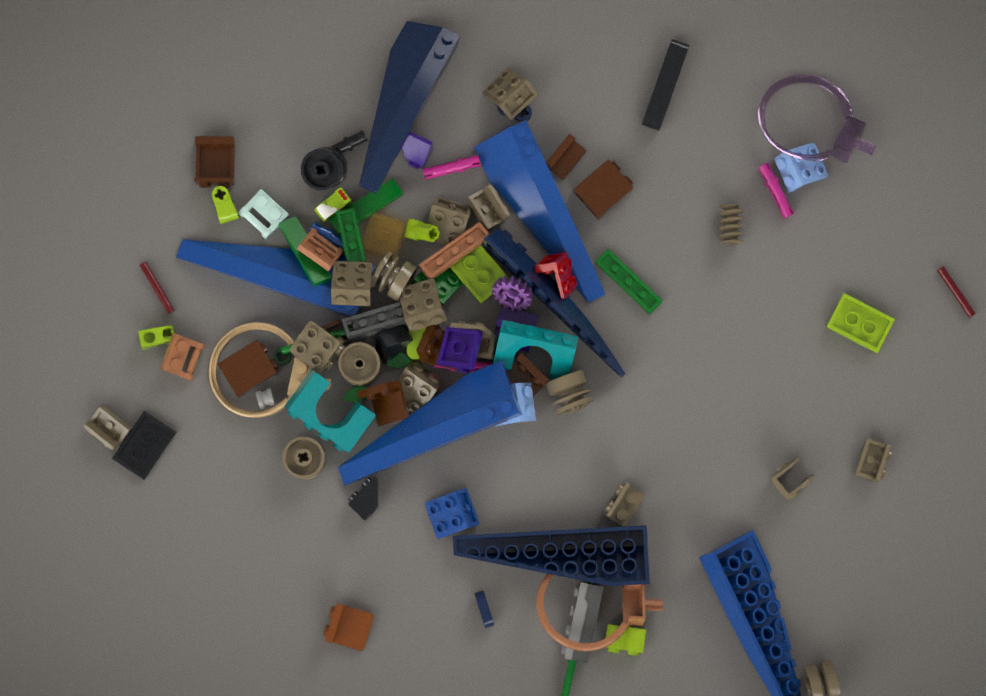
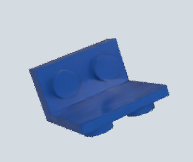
M467 488L454 491L425 503L437 539L479 525Z

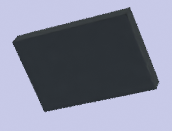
M144 411L112 459L145 480L177 432Z

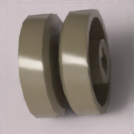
M352 343L345 347L339 355V371L345 381L351 385L367 386L374 382L380 374V357L376 350L367 343ZM356 362H363V366L357 367Z
M297 437L285 446L282 453V462L285 469L293 477L301 480H310L317 477L323 471L326 464V453L315 439ZM303 455H307V457H308V461H307V462H306V461H303V462H302L301 457H302Z
M831 660L820 662L819 671L814 664L803 666L804 682L808 696H841L838 678Z

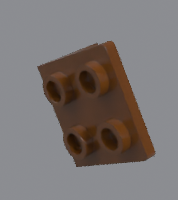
M439 324L426 327L416 349L423 363L440 366L437 364L445 331L441 329ZM441 366L456 370L454 367Z
M522 353L513 362L511 370L506 369L511 384L531 382L533 397L549 382Z
M400 380L385 382L357 391L359 399L367 398V401L372 400L378 426L409 418Z

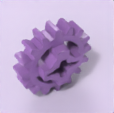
M504 276L503 279L499 277L495 281L491 292L494 295L493 299L499 300V305L504 304L505 309L511 307L512 311L515 308L518 311H521L522 308L526 310L531 305L534 295L531 292L532 288L526 287L527 282L522 283L520 278L515 280L514 276H511L510 279L507 276Z

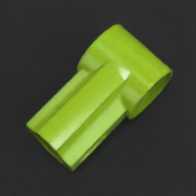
M410 218L404 233L405 238L434 242L440 235L437 226Z

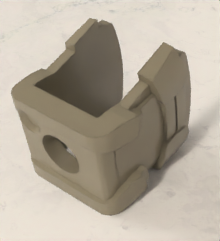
M799 457L794 458L787 465L782 463L775 469L777 473L771 477L772 483L787 500L797 496L799 490L807 487L814 478V475L811 474L789 493L778 481L777 478L800 460Z

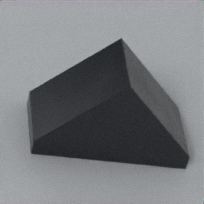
M400 325L378 333L375 349L383 363L387 364L413 339L406 327Z

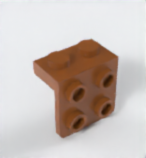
M336 603V606L331 607L329 617L332 618L330 625H326L323 636L326 637L325 641L359 651L364 650L374 615Z

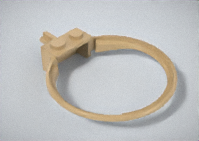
M261 322L246 323L230 330L214 348L209 363L210 384L219 402L233 413L251 418L270 416L285 409L284 406L312 368L294 355L295 359L287 392L289 397H285L274 407L262 411H248L233 405L223 395L218 385L216 374L217 362L226 344L235 336L249 330L270 331L284 339L288 345L295 342L286 332L274 325ZM325 378L326 380H328V381L330 382V385H329L328 388L326 389V390H329V388L331 387V379H330V378Z

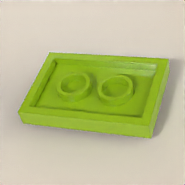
M481 245L450 267L480 304L493 295L491 292L495 281L499 277L503 279L504 276H507Z
M843 293L826 328L877 354L895 319Z

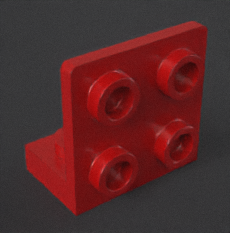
M567 252L546 255L535 265L536 273L543 272L545 275L555 272L561 299H565L575 290L577 282L575 276L572 275V261L570 257L568 258Z

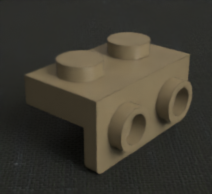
M491 184L466 199L477 219L487 231L510 217L507 207L502 203L497 191Z
M103 404L99 406L90 421L83 426L91 436L99 439L106 448L111 450L119 447L132 429Z
M866 438L854 475L873 482H879L880 479L883 480L886 473V468H884L885 462L890 460L892 450H890L891 445Z

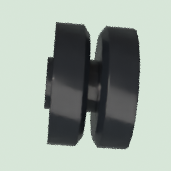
M320 147L309 152L301 163V175L304 182L310 188L318 191L328 190L339 185L347 174V161L344 155L338 149L332 147Z

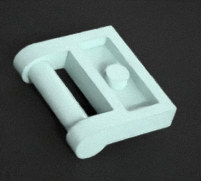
M262 189L238 212L239 216L246 218L262 233L261 236L264 239H268L279 227V223L289 217V214ZM254 208L271 226L269 228L264 226L249 211Z

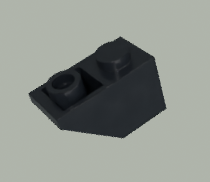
M375 476L372 479L369 477L362 484L364 488L359 493L355 491L348 498L350 501L348 505L364 521L379 507L378 479Z

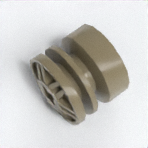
M389 251L377 264L372 274L371 287L375 288L381 282L378 291L382 292L388 286L387 296L399 302L404 287L411 284L418 267L407 261L399 267L400 257L397 256L391 262L394 254Z
M583 370L564 375L545 384L549 396L559 395V399L552 403L553 406L560 404L563 406L555 410L557 415L576 412L594 401L593 396L584 398V395L591 392L590 389L581 390L580 386L587 383Z

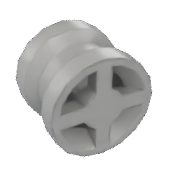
M271 387L266 388L265 391H255L260 410L268 405L271 407L275 406Z

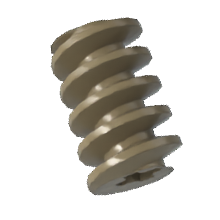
M736 204L720 205V208L724 210L720 212V216L724 217L720 220V224L724 226L719 228V231L723 232V234L719 235V238L724 241L719 242V244L736 245L742 243L743 240L739 239L738 236L743 235V232L738 231V229L744 227V225L738 223V221L744 220V217L739 216V213L744 212V210L740 209L739 205Z

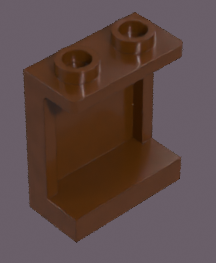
M195 136L196 178H194V182L196 185H199L201 188H210L211 185L229 188L230 185H234V137Z
M609 159L573 190V193L597 220L603 217L611 207L633 190V182L626 175L623 176L619 172L621 170L614 161L611 163Z
M258 340L218 363L219 368L238 398L245 395L250 389L278 374L276 370L279 367L273 358L269 360L266 355L269 352L263 342L259 343Z

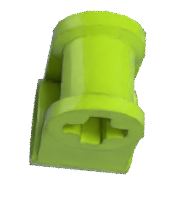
M223 186L215 187L212 191V198L220 223L224 224L238 219L236 207L228 190ZM219 191H222V193H226V195L223 196V200H220L219 197L216 198V196L219 195Z

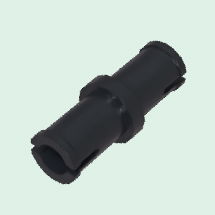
M361 130L348 138L347 136L344 137V140L329 147L344 153L348 150L352 151L354 147L367 142L368 139L364 131Z

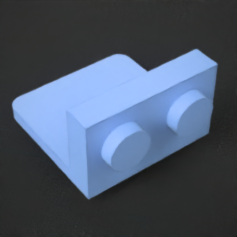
M814 143L787 150L774 158L788 193L806 184L828 177L827 170Z
M531 382L511 384L523 415L496 426L536 421Z

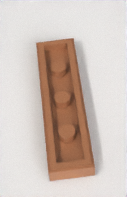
M479 221L420 263L418 267L428 279H434L482 245L484 238L489 233Z

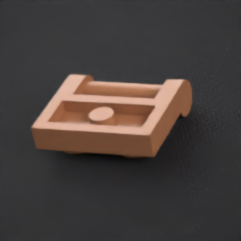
M312 228L297 249L329 271L344 249L340 246L339 248L318 234V230Z
M173 333L160 369L192 381L194 369L201 350H204L205 345ZM190 346L194 347V350L192 352L187 369L185 372H183L181 370L183 368Z

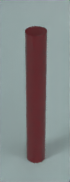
M143 262L140 264V267L168 314L173 313L175 310L147 262Z
M944 266L938 269V273L970 318L976 313Z

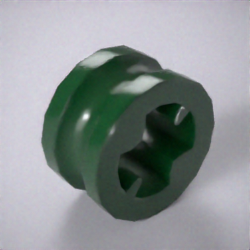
M281 348L276 349L273 355L275 362L279 365L288 364L291 360L290 352L285 355L288 356L287 359H283L280 362L277 355L278 353L282 354Z

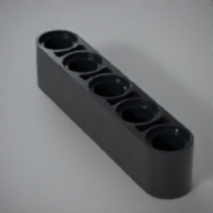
M674 39L671 40L642 122L643 126L660 131L689 44Z

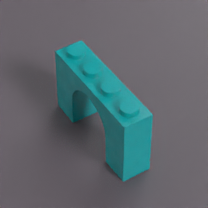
M502 320L493 364L502 361L505 369L511 370L514 356L520 348L525 346L541 347L552 357L549 379L554 380L570 374L578 336Z
M311 369L284 406L288 410L287 414L295 420L298 418L303 420L302 425L309 430L316 429L319 432L318 436L326 442L328 439L333 441L334 444L332 446L339 451L346 450L350 452L376 415L356 401L346 417L339 423L326 425L319 422L316 416V405L330 385V382Z

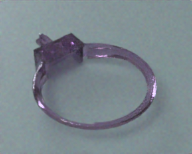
M804 74L789 76L774 83L762 97L758 111L761 130L766 139L776 149L786 155L806 161H822L834 157L847 164L855 148L872 156L877 145L861 139L866 123L854 118L851 104L846 95L835 84L824 78ZM794 83H812L830 91L841 105L846 121L833 144L834 148L816 154H799L779 145L768 132L765 120L766 106L774 93Z

